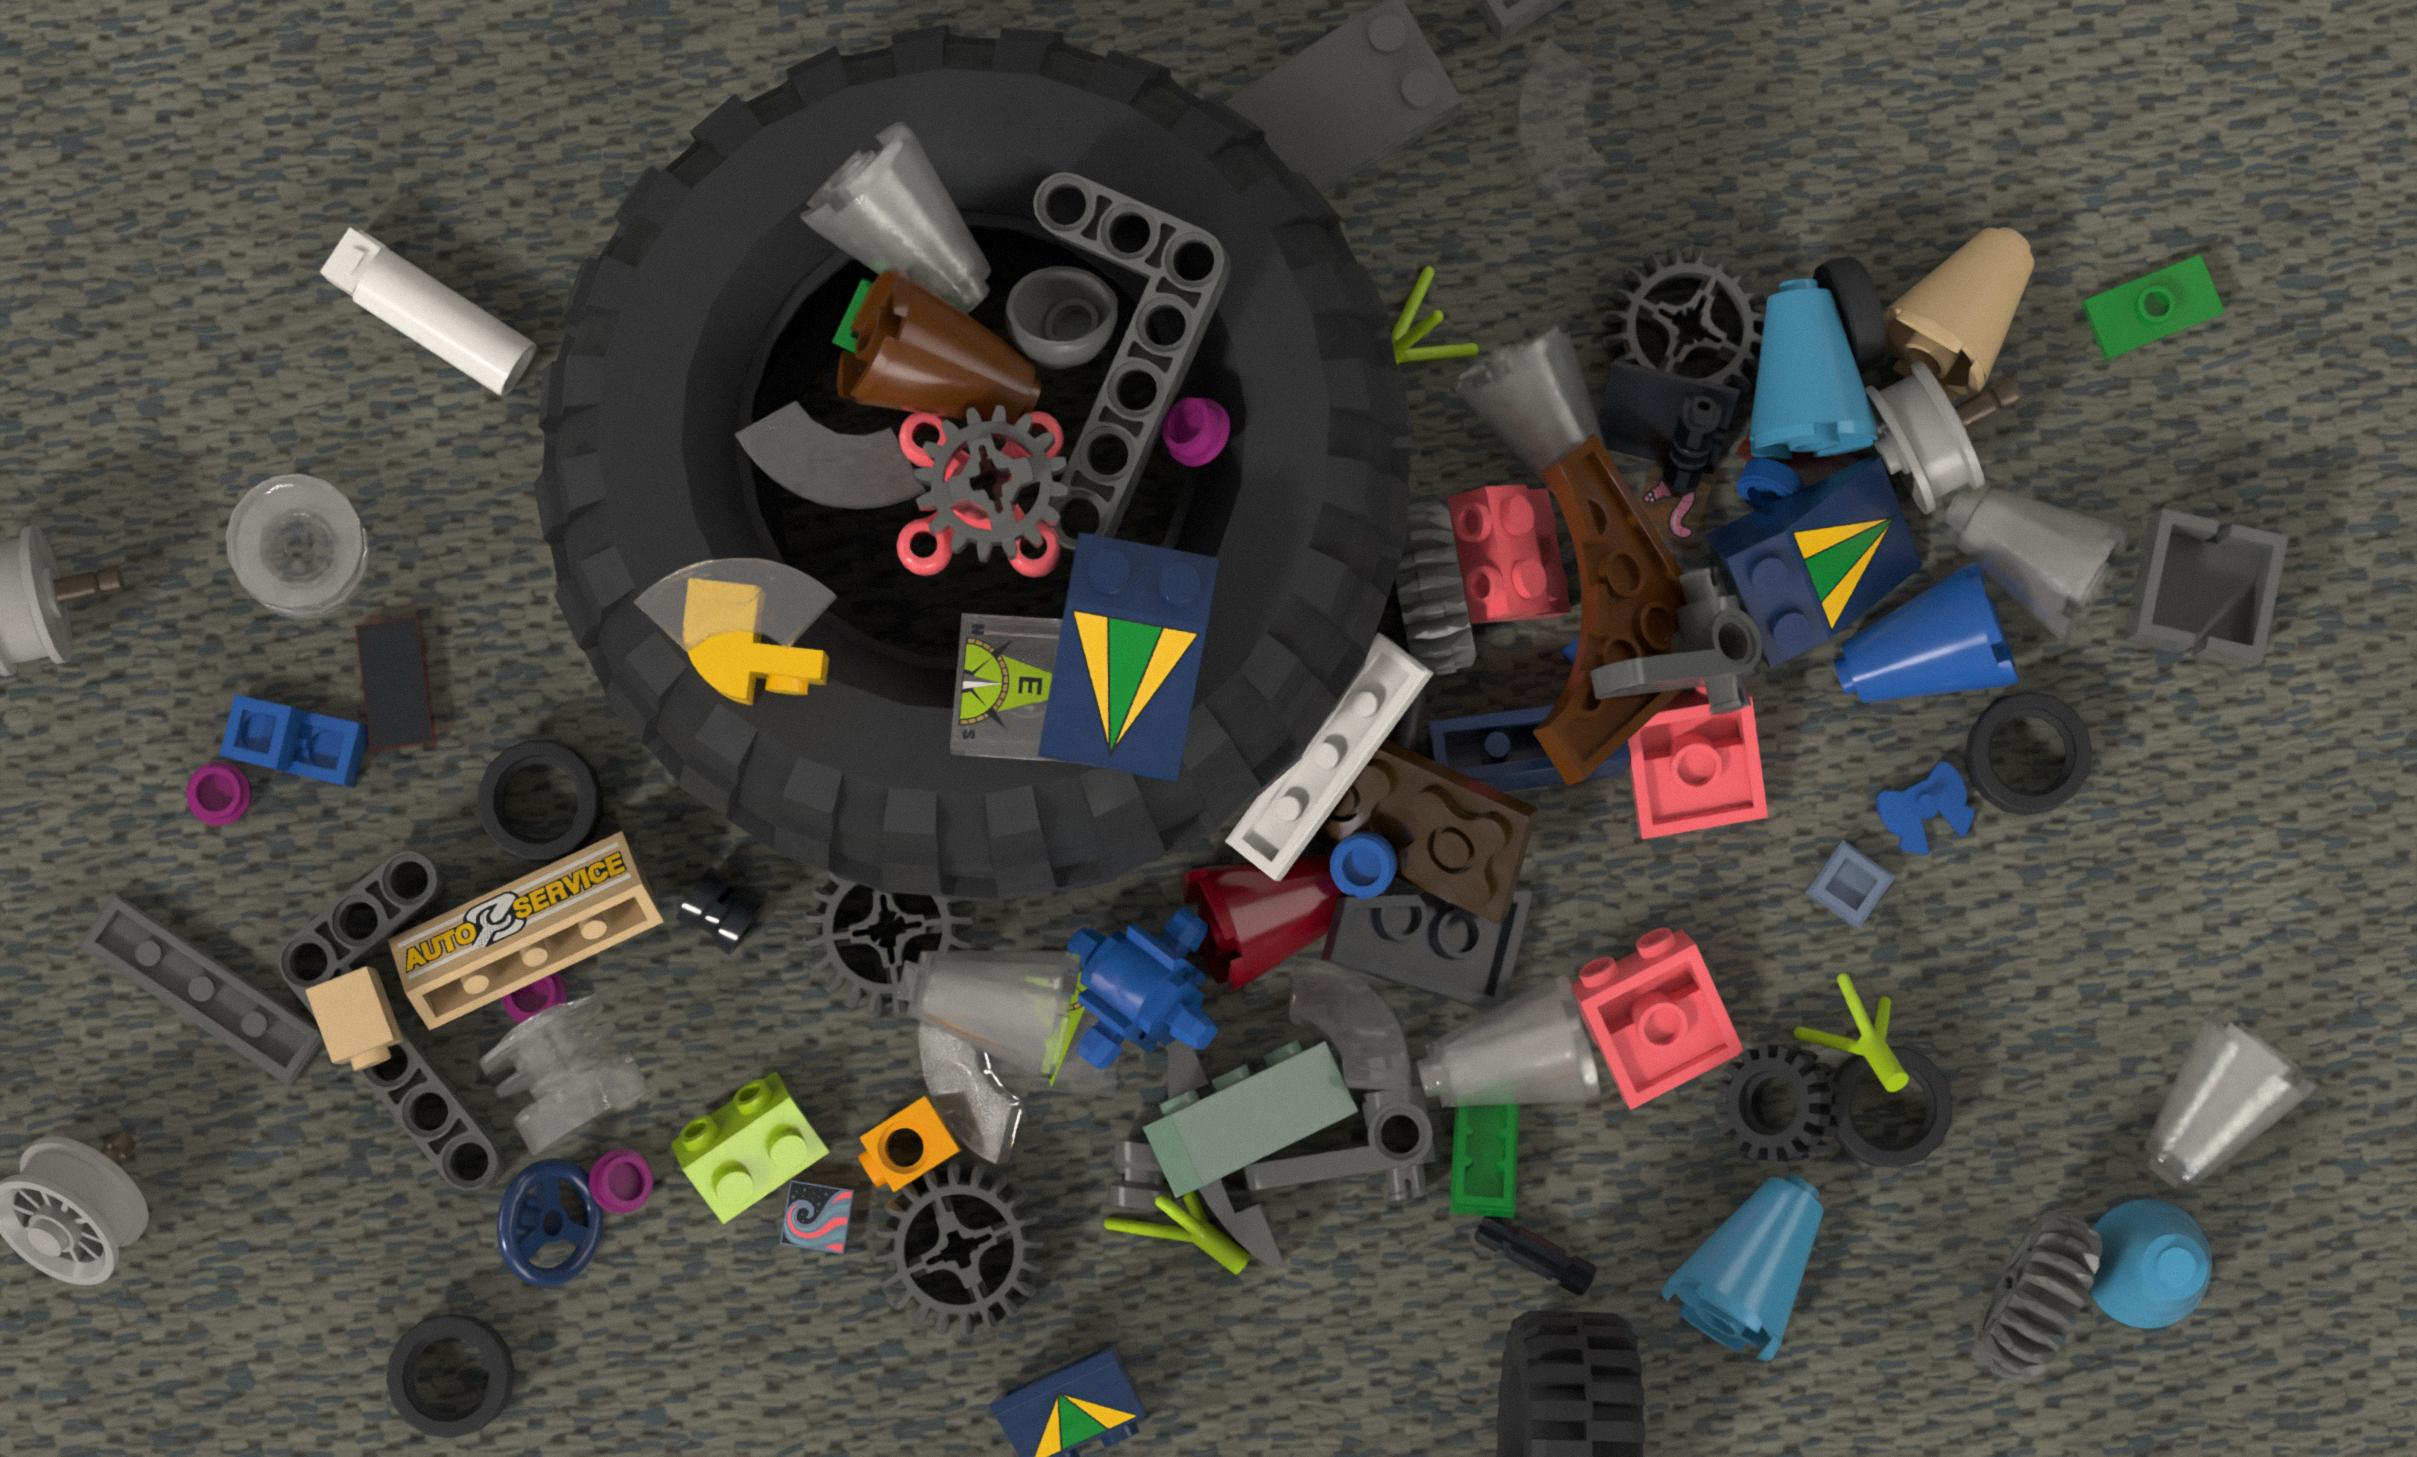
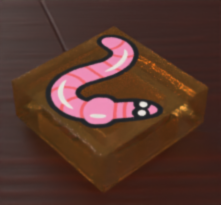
M1652 464L1638 502L1661 538L1690 547L1712 486L1700 482L1699 487L1694 492L1683 497H1675L1669 492L1662 481L1664 468Z

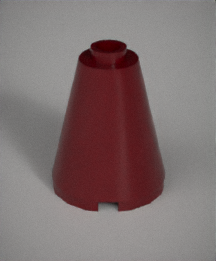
M1333 853L1298 857L1281 881L1273 880L1252 862L1197 867L1186 871L1183 877L1185 905L1197 901L1198 917L1208 924L1206 936L1201 942L1199 950L1215 982L1218 985L1227 982L1225 992L1231 993L1242 989L1328 934L1336 899L1351 897L1342 892L1332 879L1330 860Z

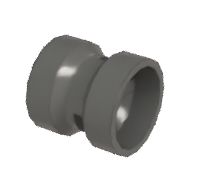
M1115 1140L1113 1161L1118 1166L1117 1173H1122L1121 1180L1116 1179L1109 1185L1107 1204L1164 1212L1156 1206L1155 1199L1159 1195H1164L1172 1201L1173 1193L1168 1186L1163 1185V1179H1166L1151 1145Z

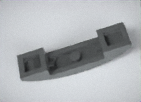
M1178 1039L1170 1043L1168 1048L1167 1083L1169 1100L1194 1088L1198 1090L1209 1085L1195 1050ZM1221 1179L1199 1188L1210 1209L1244 1248L1272 1269L1284 1264L1259 1203L1235 1213Z

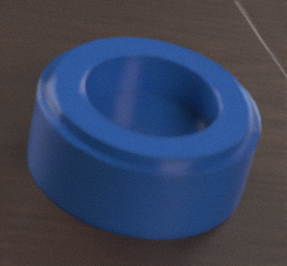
M1765 458L1749 460L1745 464L1737 482V490L1742 499L1757 510L1804 488L1803 480L1794 470L1780 462Z
M1367 831L1356 832L1344 838L1333 851L1330 860V872L1334 883L1345 894L1351 897H1358L1359 899L1372 898L1382 893L1394 879L1397 870V858L1391 844L1382 836Z

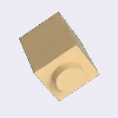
M365 966L305 990L332 1063L344 1065L351 1062L354 1071H359L390 1059L391 1055L388 1047L404 1041L376 968Z

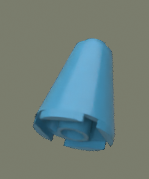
M1795 279L1780 283V293L1773 294L1767 298L1749 436L1752 456L1765 459H1792V451H1812L1814 458L1853 452L1873 445V439L1878 440V426L1832 292L1828 289L1818 288V283L1815 279Z
M1786 1174L1784 1179L1769 1177L1667 1279L1661 1289L1662 1296L1668 1302L1675 1293L1684 1302L1678 1314L1718 1343L1739 1353L1745 1344L1748 1343L1761 1348L1755 1359L1772 1360L1780 1348L1824 1214L1823 1207L1817 1201L1819 1196L1817 1189L1804 1179L1792 1174Z
M2134 1200L2109 1210L2092 1228L2101 1234L2103 1253L2099 1259L2100 1266L2094 1275V1284L2090 1288L2089 1293L2097 1305L2110 1317L2133 1327L2160 1328L2185 1318L2203 1299L2212 1273V1257L2209 1243L2196 1221L2180 1208L2159 1200Z

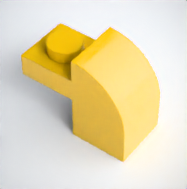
M689 579L684 617L686 649L696 670L719 693L736 702L753 705L756 678L766 679L765 690L782 694L807 695L809 684L826 686L829 657L823 650L760 644L766 594L760 586Z

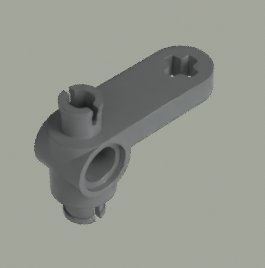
M1719 567L1700 569L1678 577L1680 584H1682L1686 605L1675 610L1679 629L1674 633L1671 641V654L1624 660L1590 671L1596 699L1705 686L1710 705V715L1731 713L1751 706L1743 677L1755 673L1754 667L1759 662L1762 653V639L1755 622L1748 614L1741 611L1738 596H1724Z
M1408 1055L1390 1058L1391 1077L1387 1075L1385 1058L1366 1061L1367 1068L1369 1067L1373 1093L1360 1096L1368 1146L1247 1165L1242 1168L1245 1191L1385 1170L1389 1189V1201L1407 1199L1404 1183L1406 1179L1410 1182L1412 1198L1430 1195V1191L1427 1189L1423 1163L1436 1161L1432 1139L1433 1131L1429 1120L1424 1085L1411 1086L1407 1064V1061H1409ZM1395 1115L1409 1118L1417 1128V1141L1412 1149L1402 1154L1388 1150L1381 1139L1383 1124L1387 1119Z

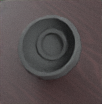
M1053 266L1039 269L1019 280L1011 290L1004 313L1005 327L1017 349L1036 364L1051 369L1079 366L1091 362L1111 339L1118 323V300L1114 291L1101 278L1089 271L1068 266Z

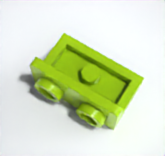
M777 1072L770 1074L764 1079H756L745 1084L738 1090L732 1101L711 1115H703L689 1122L681 1131L680 1136L671 1142L682 1170L722 1224H725L830 1153L825 1142L793 1099L785 1082Z

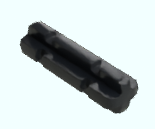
M1483 1216L1474 1235L1477 1243L1494 1252H1497L1498 1249L1506 1252L1504 1257L1549 1281L1554 1277L1560 1281L1559 1286L1576 1295H1584L1588 1291L1596 1275L1597 1268L1594 1264L1577 1255H1573L1572 1258L1565 1255L1567 1250L1522 1226L1518 1230L1511 1226L1512 1221L1505 1217Z

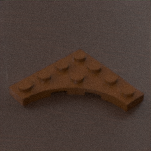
M1595 433L1576 441L1542 470L1565 517L1574 545L1581 585L1582 615L1575 661L1569 679L1558 701L1547 717L1533 731L1567 786L1585 780L1683 690L1677 689L1604 699L1595 698L1590 671L1624 660L1671 654V641L1674 633L1679 629L1675 610L1686 605L1682 584H1680L1678 578L1684 574Z

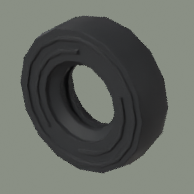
M1852 256L1829 260L1816 267L1812 279L1817 280L1818 288L1828 289L1832 292L1858 371L1870 368L1883 361L1886 351V328L1883 310L1876 288L1867 270L1859 260Z

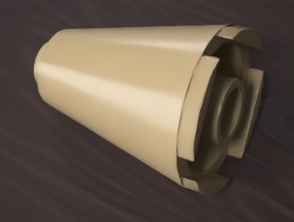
M1985 228L1883 311L1886 328V346L1899 359L1892 369L1902 378H1906L1911 375L1910 364L1922 360L1933 373L1951 403H1954L1959 395H1967L1968 400L1980 394L1987 383L2034 268V259L2030 253L2028 241L2021 234L2010 228Z

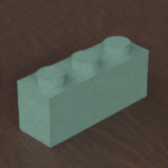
M1298 1040L1264 1055L1263 1058L1268 1068L1254 1075H1251L1247 1064L1211 1080L1216 1093L1200 1100L1194 1088L1159 1105L1164 1117L1144 1126L1143 1129L1175 1198L1208 1185L1358 1112L1325 1041L1303 1051Z

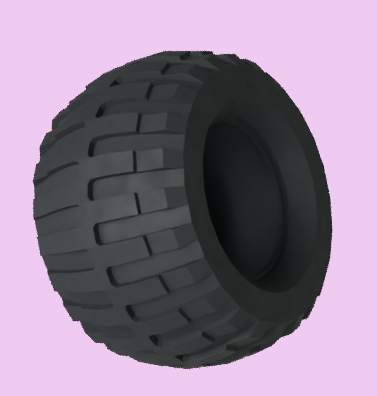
M949 24L892 34L893 45L890 47L853 55H840L836 45L785 69L788 76L786 82L752 100L742 102L737 94L732 95L690 131L694 141L685 152L661 172L653 166L644 171L614 214L619 225L597 260L588 257L581 262L562 317L568 323L557 360L551 361L543 369L538 427L544 432V455L542 473L534 482V489L543 539L550 545L559 587L554 596L578 647L585 652L605 692L604 700L639 741L655 755L682 789L785 859L791 858L833 873L840 878L890 895L893 893L946 897L951 900L1005 903V900L1056 890L1065 892L1115 882L1117 877L1163 855L1167 857L1216 833L1217 829L1257 794L1261 795L1302 759V755L1330 713L1334 712L1365 666L1403 555L1407 531L1410 489L1408 482L1413 426L1403 375L1398 372L1390 332L1391 317L1367 268L1357 263L1340 227V215L1303 173L1293 172L1288 169L1265 141V131L1220 100L1206 99L1204 102L1181 87L1171 78V68L1119 50H1108L1107 56L1103 57L1076 48L1064 41L1062 31L1007 27L1002 28L1000 38L995 39L959 36L951 34ZM1069 172L1078 174L1204 229L1218 239L1230 257L1231 271L1229 280L1174 402L1176 404L1185 398H1208L1221 405L1226 410L1230 420L1229 437L1221 452L1204 465L1196 467L1185 465L1184 485L1166 537L1160 545L1162 548L1219 558L1208 627L1177 782L1037 756L1047 700L997 711L996 713L1006 729L991 717L976 724L958 725L964 658L923 656L868 637L817 601L805 587L789 554L780 506L784 447L802 397L830 356L841 347L832 343L862 277L874 282L884 270L893 273V267L908 271L931 289L941 293L972 286L1013 289L1019 280L1039 269L1053 266L1075 267L1098 276L1114 291L1118 300V323L1114 332L1124 338L1149 279L1061 241L1040 224L1035 216L1033 205L1035 193L1043 180L1056 173ZM1071 190L1065 191L1057 197L1052 209L1053 219L1057 224L1070 225L1081 219L1086 209L1084 194L1080 191ZM1132 218L1123 222L1118 228L1115 237L1116 246L1119 251L1134 253L1144 248L1150 237L1148 222L1140 218ZM1201 245L1186 250L1179 261L1181 277L1188 281H1198L1208 276L1214 265L1212 250ZM1171 309L1156 315L1150 328L1151 338L1156 345H1173L1181 339L1186 327L1183 314L1180 311ZM689 579L760 586L766 594L760 644L823 650L829 657L826 686L809 684L807 695L782 694L765 690L766 679L756 678L753 705L736 702L719 693L699 674L686 649L684 617ZM1058 639L1038 649L1003 656L1052 674ZM968 730V734L970 730H974L975 738L971 739L970 735L968 739H963V731Z

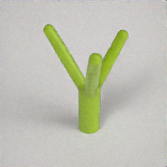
M1431 266L1423 268L1391 333L1397 366L1400 363L1474 356L1479 352V347L1475 343L1410 348L1439 324L1444 317L1440 310H1435L1408 331L1435 274Z
M1846 973L1839 974L1837 982L1862 1036L1859 1040L1818 1030L1797 1027L1794 1030L1795 1038L1862 1055L1866 1058L1887 1091L1896 1092L1902 1089L1908 1083L1909 1076L1886 1043L1891 1009L1890 998H1880L1873 1028L1849 975Z
M1195 1190L1182 1195L1190 1214L1164 1195H1159L1155 1199L1156 1206L1182 1227L1108 1217L1104 1220V1227L1108 1230L1193 1242L1235 1275L1241 1272L1251 1258L1249 1252L1208 1222Z

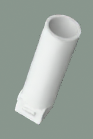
M349 227L320 271L329 282L351 295L355 303L501 397L506 396L514 388L534 357L537 348L536 343L391 251L386 245L360 229L356 232Z

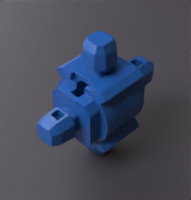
M1183 906L1175 910L1161 925L1164 931L1158 939L1136 923L1128 926L1126 935L1118 930L1108 937L1092 928L1082 927L1078 929L1068 942L1067 947L1070 956L1084 968L1081 973L1080 983L1087 987V989L1078 993V1002L1099 1019L1094 1026L1088 1024L1078 1040L1076 1053L1094 1067L1102 1070L1109 1066L1124 1050L1120 1045L1125 1038L1148 1053L1156 1050L1157 1041L1167 1046L1176 1039L1192 1049L1203 1050L1206 1048L1218 1030L1214 1019L1200 1008L1204 993L1198 990L1197 987L1206 982V974L1184 958L1190 950L1196 952L1206 936L1208 924Z

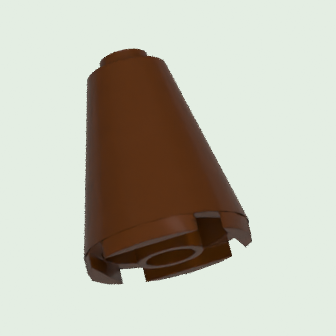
M893 267V273L884 270L879 274L856 312L850 329L859 332L855 355L844 350L842 351L836 383L838 395L856 404L967 420V409L974 407L979 413L982 422L992 421L997 405L1005 407L1008 424H1013L1019 416L1032 412L1041 391V380L1035 377V363L908 271Z

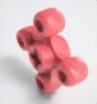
M1034 411L1027 413L1033 417L1032 431L1040 430L1045 433L1050 431L1055 437L1054 445L1046 453L1047 458L1060 457L1065 441L1063 430L1057 420L1044 412ZM914 412L906 418L901 425L899 441L901 450L908 460L917 466L933 467L934 461L924 453L923 448L915 444V438L923 429H934L940 434L937 444L943 446L947 439L941 423L947 419L946 417ZM1022 416L1016 419V421L1013 423L1014 426ZM1007 441L1002 450H1000V452L1013 459L1025 456L1031 458L1023 448L1010 441ZM961 450L953 458L948 467L945 482L948 481V478L962 473L971 455ZM983 457L981 458L984 471L981 472L983 483L980 485L984 486L991 480L994 482L997 480L992 487L996 500L994 506L997 513H1002L1003 508L1000 500L1003 497L1002 485L1012 481V478H999L995 468H991L989 458ZM1017 504L1013 511L1016 523L1026 516ZM973 509L952 510L965 523L979 529L992 530L989 518ZM938 511L928 518L911 521L899 533L896 545L898 557L903 565L914 574L923 576L937 574L951 560L953 551L950 546L954 532L949 529L943 534L934 536L928 527L939 514ZM1044 522L1037 526L1042 540L1048 545L1047 551L1042 557L1034 560L1026 558L1021 553V550L1027 540L1022 538L1016 541L1017 559L1011 560L1010 563L1015 570L1024 576L1033 578L1045 576L1052 572L1061 560L1063 549L1062 545L1057 542V537L1059 538L1053 527L1052 529L1049 528L1048 524ZM929 536L937 540V549L933 555L921 558L913 554V545L917 539Z

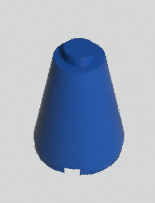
M1975 561L1962 566L1842 642L1841 646L1844 656L1835 658L1833 661L1845 694L1849 695L1857 692L1862 703L2004 687L2020 682L2015 670L2016 664L1997 609L1990 597H1987L1984 585H1987L1978 562Z

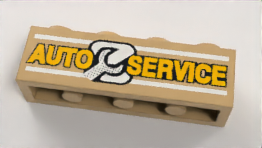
M621 831L388 939L405 994L430 1031L664 921L646 873L624 833Z

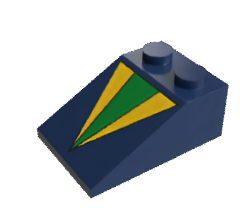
M1877 453L1704 535L1715 564L1720 568V576L1728 596H1738L1741 611L1748 614L1759 629L1762 639L1761 658L1770 668L1829 641L1923 566L1882 459Z
M1079 532L1072 561L1037 756L1177 782L1208 627L1219 558Z
M1116 1342L998 1395L990 1403L997 1421L1019 1457H1080L1077 1447L1100 1437L1106 1448L1139 1433L1140 1430L1136 1421L1147 1415Z

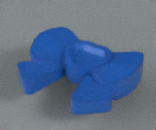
M1945 761L1935 763L1925 780H1919L1913 785L1904 788L1903 791H1880L1875 797L1876 810L1880 820L1894 836L1901 837L1898 845L1899 848L1903 851L1921 855L1929 854L1922 818L1931 819L1939 811L1958 835L1965 836L1975 815L1973 808L1965 806L1967 791L1963 778L1957 769Z

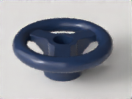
M549 1158L537 1161L524 1168L508 1186L498 1211L497 1239L505 1263L521 1280L538 1287L558 1286L576 1277L592 1259L601 1238L603 1208L594 1201L590 1193L589 1174L571 1161ZM558 1178L568 1181L578 1192L584 1211L583 1226L569 1220L566 1210L560 1205ZM535 1184H537V1187H536L534 1193H533V1194H532V1193H528V1191H529ZM561 1239L576 1246L573 1253L564 1262L554 1267H538L529 1261L546 1242H557Z

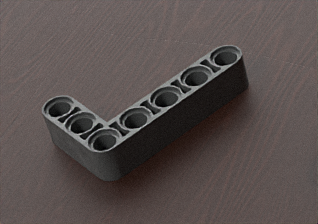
M1062 172L1053 174L1043 180L1036 190L1033 205L1035 216L1040 224L1061 241L1149 279L1067 464L1068 469L1064 471L1060 480L1061 484L1069 487V499L1052 500L1050 504L1061 516V522L1059 526L1048 525V527L1051 529L1053 527L1058 534L1057 542L1075 551L1077 540L1070 536L1066 529L1065 521L1071 507L1079 502H1092L1099 511V526L1093 535L1114 538L1162 431L1164 418L1175 402L1229 280L1231 263L1229 254L1224 246L1206 230L1078 174ZM1076 190L1082 192L1086 199V209L1081 219L1070 225L1057 224L1053 219L1052 213L1053 204L1057 197L1065 191ZM1132 218L1145 219L1150 227V237L1145 247L1134 253L1119 251L1116 246L1115 237L1120 225ZM1199 245L1210 248L1214 255V265L1209 275L1198 281L1184 280L1179 272V261L1183 253L1189 248ZM1165 310L1180 311L1186 323L1181 339L1173 345H1156L1151 338L1150 332L1152 321L1156 315ZM1137 374L1152 375L1157 386L1156 398L1152 404L1143 410L1134 411L1127 409L1122 398L1123 387L1127 380ZM1116 437L1123 439L1129 454L1126 465L1116 474L1103 475L1099 473L1094 463V454L1098 445L1108 438Z
M403 851L391 856L284 944L278 958L279 970L284 980L314 1017L315 1015L305 990L358 970V967L389 943L388 939L402 933L434 907L443 897L446 887L445 874L440 864L431 857L414 851ZM412 864H420L428 874L426 890L416 898L407 899L399 889L398 880L400 874L406 867ZM369 904L377 914L378 924L371 936L358 940L349 930L348 921L351 913L357 907ZM312 945H319L327 955L328 964L325 972L319 978L308 981L299 970V959L306 948ZM394 1013L404 1040L398 1043V1045L407 1054L408 1065L406 1071L395 1080L385 1078L381 1074L378 1064L358 1072L449 1184L454 1188L464 1191L484 1190L491 1187L501 1178L506 1165L505 1153L500 1143ZM435 1093L445 1100L448 1106V1116L441 1127L436 1130H429L420 1122L418 1108L426 1096ZM471 1143L479 1144L488 1155L489 1164L487 1170L482 1177L476 1180L467 1179L458 1167L460 1152Z

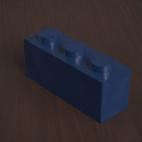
M1554 705L1428 723L1426 745L1430 760L1501 792L1566 784L1533 733L1535 728L1547 717ZM1628 741L1583 781L1624 776L1630 761Z

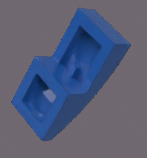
M235 694L219 756L355 788L369 726Z

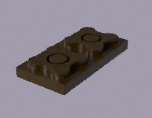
M1385 739L1312 839L1335 849L1344 838L1353 833L1362 831L1376 833L1385 838L1395 851L1397 858L1396 878L1499 925L1508 916L1539 808Z

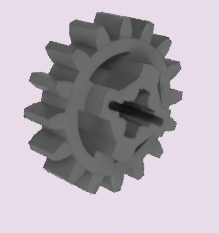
M997 405L992 421L982 422L979 413L972 407L967 409V427L959 430L947 419L941 423L947 439L943 446L927 441L923 445L924 453L934 461L932 468L923 467L915 469V480L921 484L931 486L930 492L916 499L920 511L937 509L939 514L928 527L934 536L943 534L951 529L954 535L950 547L954 553H961L969 542L977 544L980 562H988L992 553V547L1002 546L1005 554L1011 561L1017 559L1016 541L1025 538L1036 548L1043 544L1040 532L1037 529L1041 522L1059 526L1061 516L1050 504L1051 500L1069 499V487L1053 482V476L1059 475L1068 469L1065 457L1047 458L1046 453L1054 445L1055 437L1049 431L1034 439L1030 435L1033 426V417L1026 413L1014 426L1007 423L1005 407ZM992 438L1003 439L1017 444L1031 458L1025 456L1013 459L995 449ZM968 445L971 457L962 473L948 478V481L945 482V476L951 461ZM983 455L988 456L991 468H995L999 478H1012V481L1002 485L1003 497L1000 498L1003 508L1002 513L996 512L994 502L989 500L985 490L973 491L972 488L983 483L981 473L984 471L981 460ZM1040 486L1034 506L1022 520L1016 523L1013 511L1023 493L1033 491L1035 487ZM971 508L989 518L992 530L973 527L962 521L952 510L962 511Z

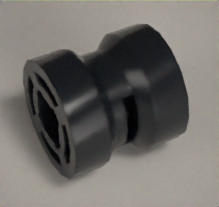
M711 867L688 895L676 919L692 930L703 929L711 935L713 945L726 954L731 955L755 924L766 904L749 892L740 894L730 886L729 878Z

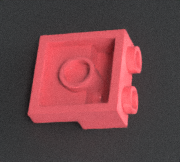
M1527 484L1484 486L1447 497L1471 624L1542 619L1571 613L1567 592L1568 581L1563 570L1555 529L1556 518L1551 507L1548 488L1527 489Z
M1705 686L1695 687V691L1679 693L1627 740L1630 753L1628 768L1631 775L1638 831L1642 839L1768 818L1753 701L1747 687V696L1751 701L1750 707L1717 715H1710V705Z
M1666 927L1652 930L1637 940L1636 947L1638 951L1615 962L1613 957L1609 956L1592 960L1579 970L1578 975L1581 980L1568 986L1590 1036L1599 1047L1622 1099L1630 1110L1721 1065L1744 1051L1697 945L1683 929L1672 933L1670 928Z

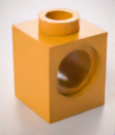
M924 1096L859 1137L867 1150L859 1154L858 1158L877 1188L888 1183L893 1192H898L905 1185L913 1183L922 1177L927 1171L935 1169L960 1153L962 1149L930 1098ZM908 1128L920 1135L924 1150L917 1163L912 1166L903 1167L892 1160L889 1155L888 1145L891 1137L897 1131Z

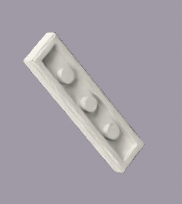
M1377 633L1371 644L1365 666L1334 712L1330 713L1302 755V759L1261 795H1258L1225 842L1273 880L1281 881L1428 682L1433 672L1388 637Z

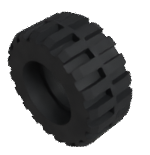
M1529 1310L1513 1319L1511 1329L1507 1332L1505 1340L1506 1349L1503 1352L1501 1363L1502 1374L1498 1391L1499 1410L1496 1433H1498L1496 1457H1643V1442H1645L1643 1406L1645 1402L1644 1387H1642L1641 1382L1642 1365L1641 1358L1637 1353L1638 1342L1636 1334L1632 1332L1633 1327L1628 1321L1615 1313L1537 1310Z

